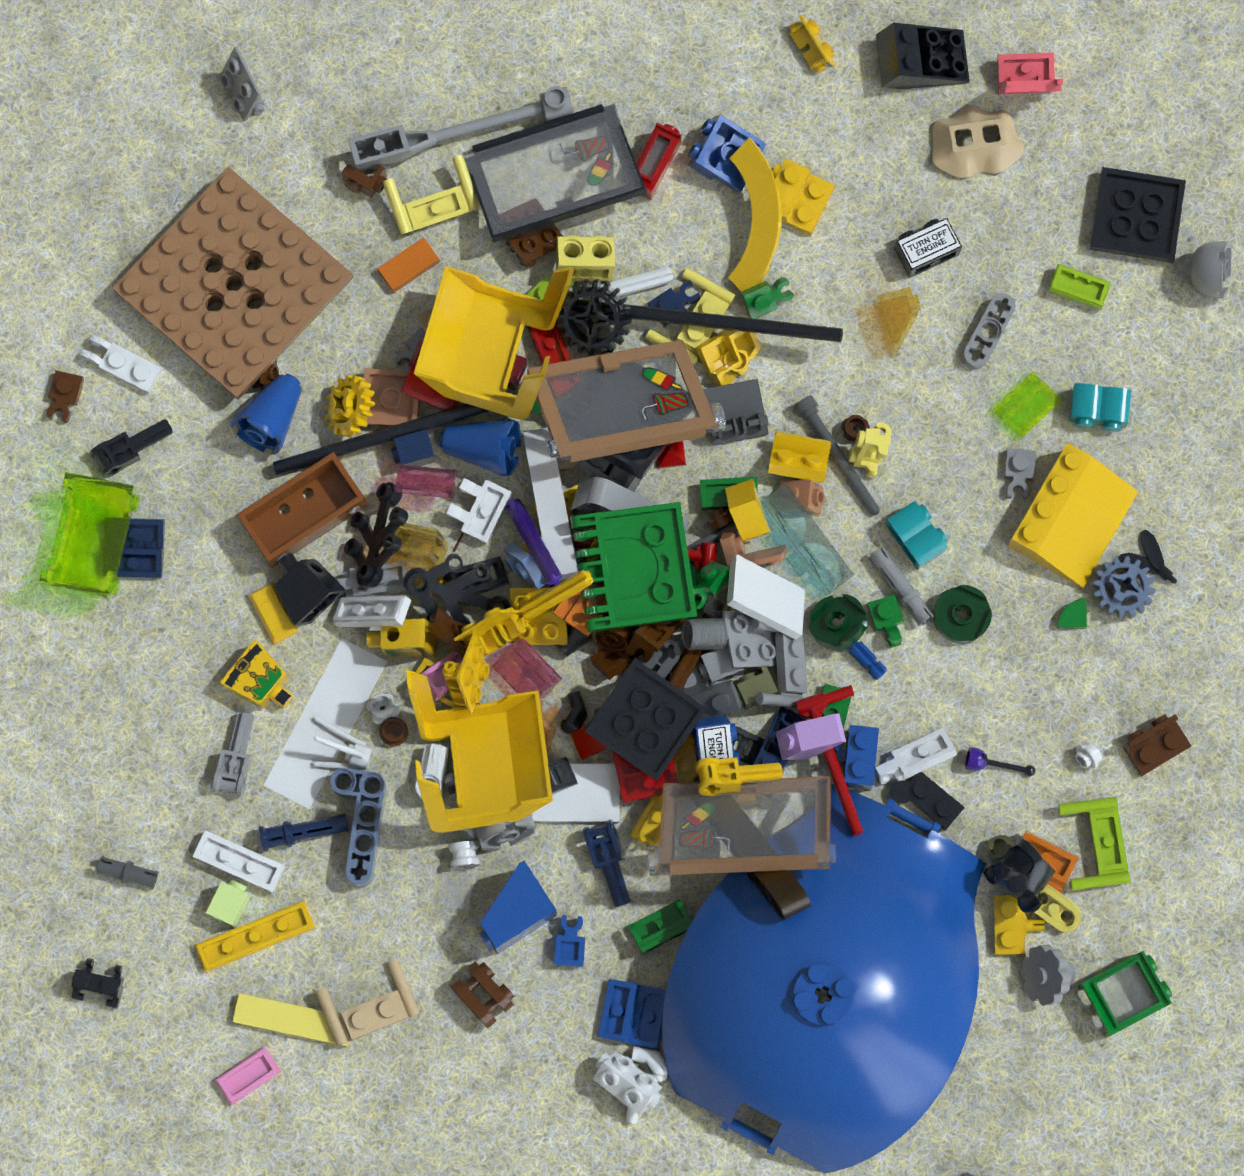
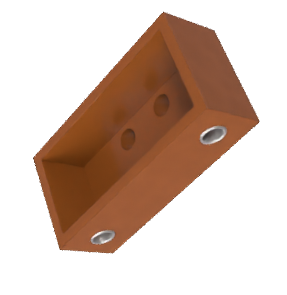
M332 452L237 514L270 567L274 568L283 556L289 553L294 555L368 505L364 495L336 454ZM306 491L314 493L310 499H305L303 495ZM283 506L290 508V511L285 515L279 513L280 508Z

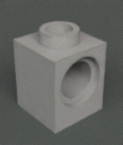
M728 645L722 650L718 649L701 655V664L697 666L703 681L708 680L710 685L726 682L744 673V668H732Z

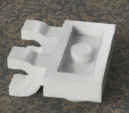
M464 478L459 491L475 497L476 500L470 512L451 503L446 513L447 517L463 523L462 533L487 544L512 492L488 480H485L481 487Z

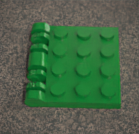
M680 502L571 517L573 530L595 527V530L574 533L573 539L582 542L597 538L598 548H585L575 552L576 558L585 559L596 556L600 558V561L577 564L578 572L588 570L593 578L592 584L603 582L604 587L581 591L582 598L591 599L605 595L606 605L590 606L584 609V615L593 616L608 613V617L586 620L587 633L697 618Z

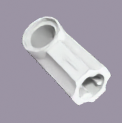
M425 744L421 762L423 775L426 780L439 784L443 798V786L450 748L438 744ZM416 781L415 789L420 800L423 802L418 782Z

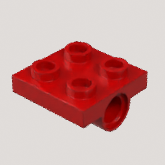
M612 751L623 804L662 796L663 783H679L674 758L659 780L656 781Z

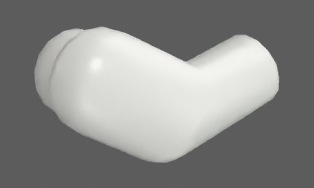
M634 1046L632 1061L648 1064L657 1082L665 1081L668 1071L662 1054L656 1050Z

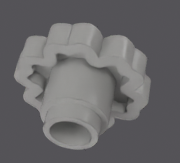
M1049 944L1039 945L1030 948L1029 957H1025L1022 960L1020 973L1022 978L1026 980L1024 982V991L1028 994L1030 1000H1039L1042 1006L1062 1002V993L1069 992L1070 984L1075 979L1074 966L1063 956L1060 949L1053 950Z

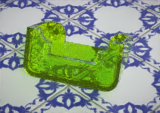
M65 472L62 486L66 487L65 498L62 497L61 501L63 509L51 558H47L46 562L50 569H42L39 584L45 592L110 600L112 595H117L119 590L120 578H117L132 512H137L140 495H136L133 485Z

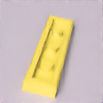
M239 993L233 1023L336 1044L322 1010ZM349 1042L341 1046L348 1047Z

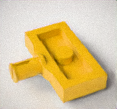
M1010 895L994 896L995 955H1025L1027 931L1045 932V926H1033L1045 925V920H1027L1026 914L1018 906L1017 899Z

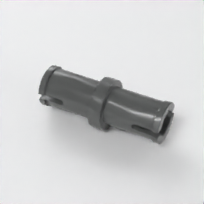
M101 856L97 868V874L99 875L102 874L122 880L121 883L124 884L131 882L149 887L150 889H154L159 873L156 870L153 871L135 866L134 862L131 861L124 863L105 858L104 856Z

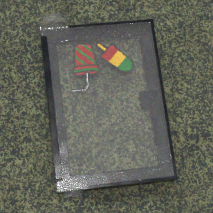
M622 100L605 107L600 104L473 145L472 150L462 153L493 243L647 194L623 130L630 127V122Z

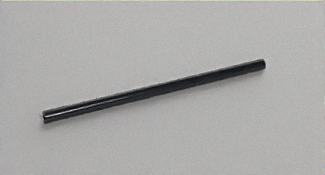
M578 299L574 311L587 309L588 303L591 300ZM602 302L606 311L613 312L607 302ZM622 304L623 307H631L632 310L625 316L635 320L839 343L842 342L843 328Z
M519 388L506 391V393L517 396ZM463 404L273 462V467L276 475H281L314 465L332 452L337 457L393 441L394 438L425 429L430 430L489 412V410Z

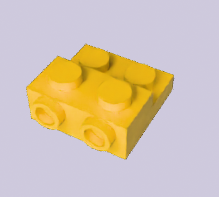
M785 158L782 165L777 163L772 171L780 192L782 223L812 236L835 189V184L811 174L810 169Z

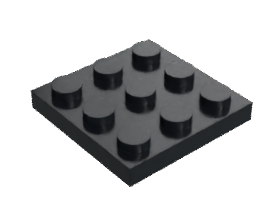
M1102 167L1089 250L1173 263L1176 254L1186 180Z
M633 658L584 732L658 781L707 708Z

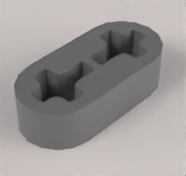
M668 640L662 648L668 649L670 646L673 647L674 659L668 657L661 664L659 661L663 653L659 650L654 653L647 663H643L651 670L658 666L657 674L665 680L681 656L680 647L673 640Z

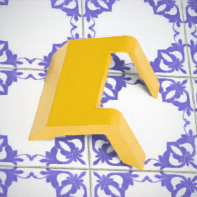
M445 266L414 374L446 398L516 419L528 418L544 380L550 356L545 357L539 373L524 375L517 396L506 393L525 325L540 330H551L554 328L568 292L575 267L553 270L543 300L486 283L475 274Z
M406 669L407 687L421 738L425 741L446 739L451 741L458 808L445 809L439 784L426 780L420 761L415 760L417 782L432 831L444 833L490 826L508 821L516 822L553 801L539 690L510 694L497 702L475 705L472 714L468 713L466 706L436 711L428 677Z

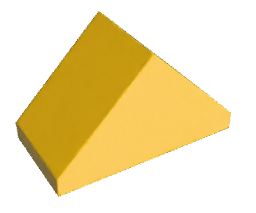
M753 479L725 488L729 511L743 542L771 533Z

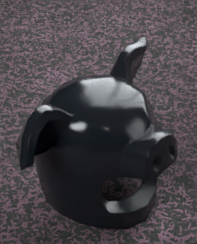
M1018 839L1002 860H999L996 865H991L983 871L986 879L991 884H998L1007 894L1017 899L1020 910L1027 914L1034 913L1042 906V901L1037 896L1055 873V870L1044 860L1037 849L1025 839Z

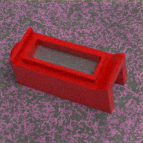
M656 123L636 162L646 188V198L652 200L682 142V134L679 133L677 128L669 124H664L663 126Z

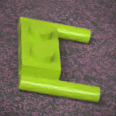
M1117 797L1058 804L1060 816L1089 812L1088 818L1097 873H1099L1097 876L1070 879L1071 890L1130 883Z

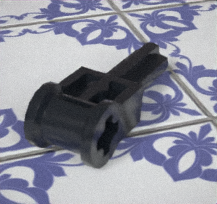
M163 419L130 438L125 431L110 440L104 441L91 449L90 455L98 461L103 470L101 472L102 476L108 478L141 460L138 452L168 437L173 433L169 422Z

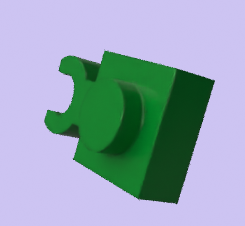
M786 277L777 279L771 287L767 281H764L740 292L750 318L756 319L778 309L776 305L778 300L789 301L794 297L790 290L781 292L784 286L790 284Z

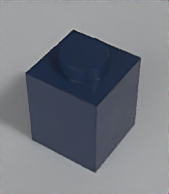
M427 429L394 438L396 447L391 448L395 465L401 463L403 471L436 462Z

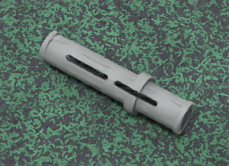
M882 547L869 556V559L900 599L899 604L908 610L917 625L921 627L929 622L934 615L920 598L921 593L910 585L886 549Z

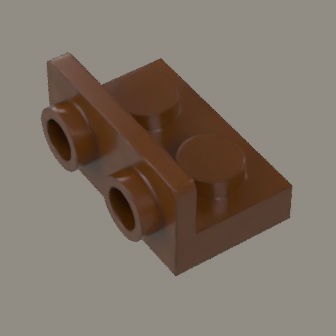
M1164 714L1151 722L1153 728L1146 732L1139 729L1126 737L1129 742L1124 745L1123 749L1141 777L1192 746L1176 722L1178 720L1176 714L1169 718Z

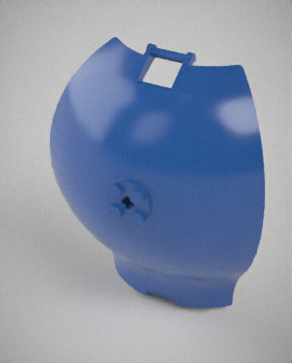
M831 784L830 869L790 870L807 893L811 907L783 921L745 872L728 873L699 909L678 949L666 988L662 1022L663 1051L666 1068L673 1090L679 1097L724 1118L720 1128L725 1131L730 1129L768 1149L767 1153L772 1156L777 1147L823 1173H831L849 1168L868 1160L901 1138L930 1108L953 1072L972 1023L977 999L979 951L974 922V907L979 881L986 866V863L977 856L938 833L941 824L937 822L933 824L896 805V801L891 798L884 805L849 790L864 831L859 836H852L834 784ZM815 809L794 827L767 841L778 856L815 854ZM889 814L927 833V838L889 819ZM827 990L830 1002L825 1000L823 1004L817 1001L818 996L814 994L815 991ZM741 1103L782 1123L774 1138L734 1118Z

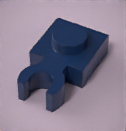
M687 281L681 285L678 293L675 294L672 288L648 302V307L687 311L684 305L698 302L700 294L696 293L694 296H687L685 291L692 287L691 281ZM660 322L663 328L671 324Z

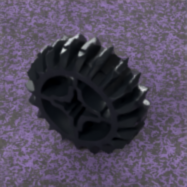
M585 279L582 281V287L575 283L572 285V291L568 290L566 294V300L564 299L561 307L564 310H560L558 315L563 320L556 325L558 328L565 327L561 338H566L569 335L571 340L568 342V346L572 347L575 343L579 344L577 348L578 353H582L586 347L589 356L594 355L596 349L600 355L605 354L606 348L612 352L616 349V344L621 345L624 342L622 335L630 333V330L625 325H630L632 318L625 315L632 310L631 307H623L622 305L628 299L626 296L621 299L616 296L620 292V288H616L611 292L609 290L611 283L608 281L601 287L600 279H595L592 286L590 281ZM591 296L587 309L574 311L578 299ZM602 299L608 303L613 312H608L604 309ZM592 312H595L596 316L599 317L596 323L592 322V319L589 318ZM576 323L584 326L586 335L578 329ZM614 324L613 331L609 336L597 338L601 326Z

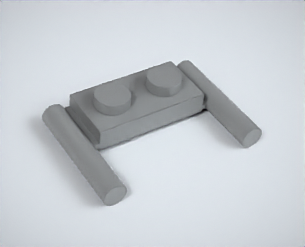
M753 619V629L776 632L779 693L778 695L759 692L755 698L756 703L797 708L795 701L803 699L802 694L807 693L804 636L795 640Z

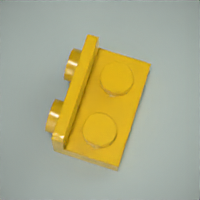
M775 432L768 473L824 483L831 442Z

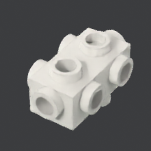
M616 1051L611 1056L605 1052L595 1066L598 1068V1071L593 1080L627 1106L626 1122L637 1123L638 1115H641L647 1108L653 1110L662 1098V1095L659 1093L662 1086L657 1083L653 1075L642 1072L634 1066L631 1058L620 1055Z

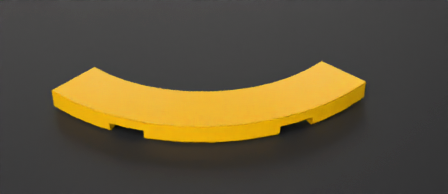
M748 138L730 157L743 176L752 206L751 232L745 252L734 271L728 277L741 292L762 283L767 275L774 252L778 248L782 224V207L778 184L775 182L768 160L751 138Z

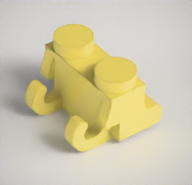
M879 422L876 423L873 429L859 430L855 446L851 445L848 462H852L855 467L864 468L866 476L869 478L876 477L878 463H881L882 459L886 458L888 454V448L891 443L890 426ZM880 430L884 431V435H880Z

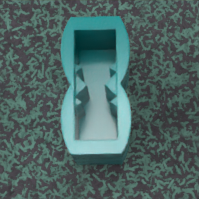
M1075 383L1072 390L1069 421L1075 422V426L1079 428H1092V425L1104 426L1106 431L1119 432L1121 428H1126L1128 424L1132 390Z
M913 501L888 518L885 525L915 568L919 570L947 550L946 543L948 538L941 528L935 529L929 520L932 517L928 509L923 504L919 506L916 501Z

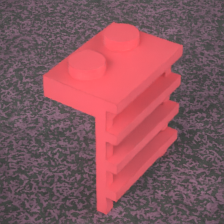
M1054 52L997 55L998 94L1046 93L1062 90L1063 79H1055Z

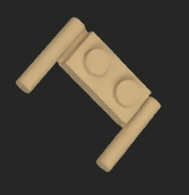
M398 959L387 962L397 991L395 990L340 1014H337L327 987L316 991L337 1046L344 1045L420 1013Z

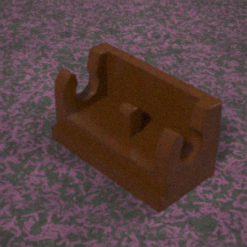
M686 619L641 625L632 637L625 652L632 656L640 648L645 652L642 662L647 663Z

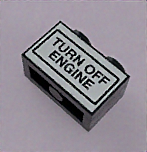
M948 218L940 221L933 219L927 222L923 229L913 232V230L901 234L896 241L894 250L908 277L911 278L959 256L962 245Z

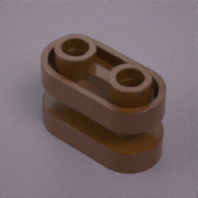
M473 962L466 969L471 977L465 983L457 977L449 986L483 1025L489 1029L497 1021L492 1013L498 1007L506 1013L514 1006L511 1000L515 996L504 984L499 987L491 979L495 974L484 962L480 965L477 962ZM479 985L491 997L484 1005L472 993Z

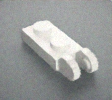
M91 335L89 341L94 346L107 351L104 358L101 359L88 350H83L80 356L97 365L100 370L150 394L163 371L162 367L114 343L110 344L96 335Z

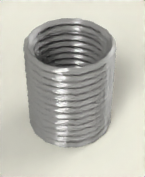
M686 619L682 628V640L687 650H722L728 640V629L724 619Z

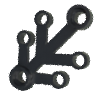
M391 482L382 483L377 488L376 496L380 505L374 530L369 524V516L356 512L351 518V526L361 532L369 551L366 557L363 552V543L351 538L346 542L344 552L354 558L358 566L357 582L364 588H374L381 582L383 578L382 566L402 546V539L394 535V533L407 522L408 512L400 507H395L402 498V489ZM392 507H395V508H393L392 511L390 512V515H389V521H390V522H389L388 525L386 526V521H387L389 509L392 508ZM383 546L384 549H383L382 552L379 554V551H380L381 547Z
M458 554L448 555L445 562L429 570L419 567L412 568L403 578V585L407 593L420 598L427 612L426 618L428 622L431 613L437 608L429 592L442 596L453 620L456 622L466 621L468 624L471 623L469 618L464 616L457 601L488 611L494 609L495 604L499 602L504 604L502 610L512 606L509 600L503 596H495L491 599L462 590L477 581H485L489 578L490 569L484 562L476 563L471 571L446 584L434 581L449 572L456 573L462 569L463 560ZM458 559L459 565L454 568L450 567V560ZM480 567L486 568V573L483 576L476 574L477 569ZM421 577L423 582L421 585L415 586L412 584L413 579Z

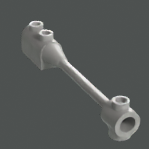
M554 86L546 92L539 94V103L436 131L405 132L403 125L348 139L356 169L364 171L379 167L380 165L383 166L409 159L411 156L437 144L436 142L543 113L546 121L573 114L567 87Z

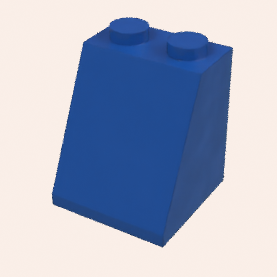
M525 860L518 864L480 923L483 931L479 934L489 951L495 948L499 954L557 917L556 908Z

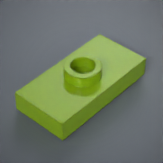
M1057 264L1048 292L1102 310L1111 282Z

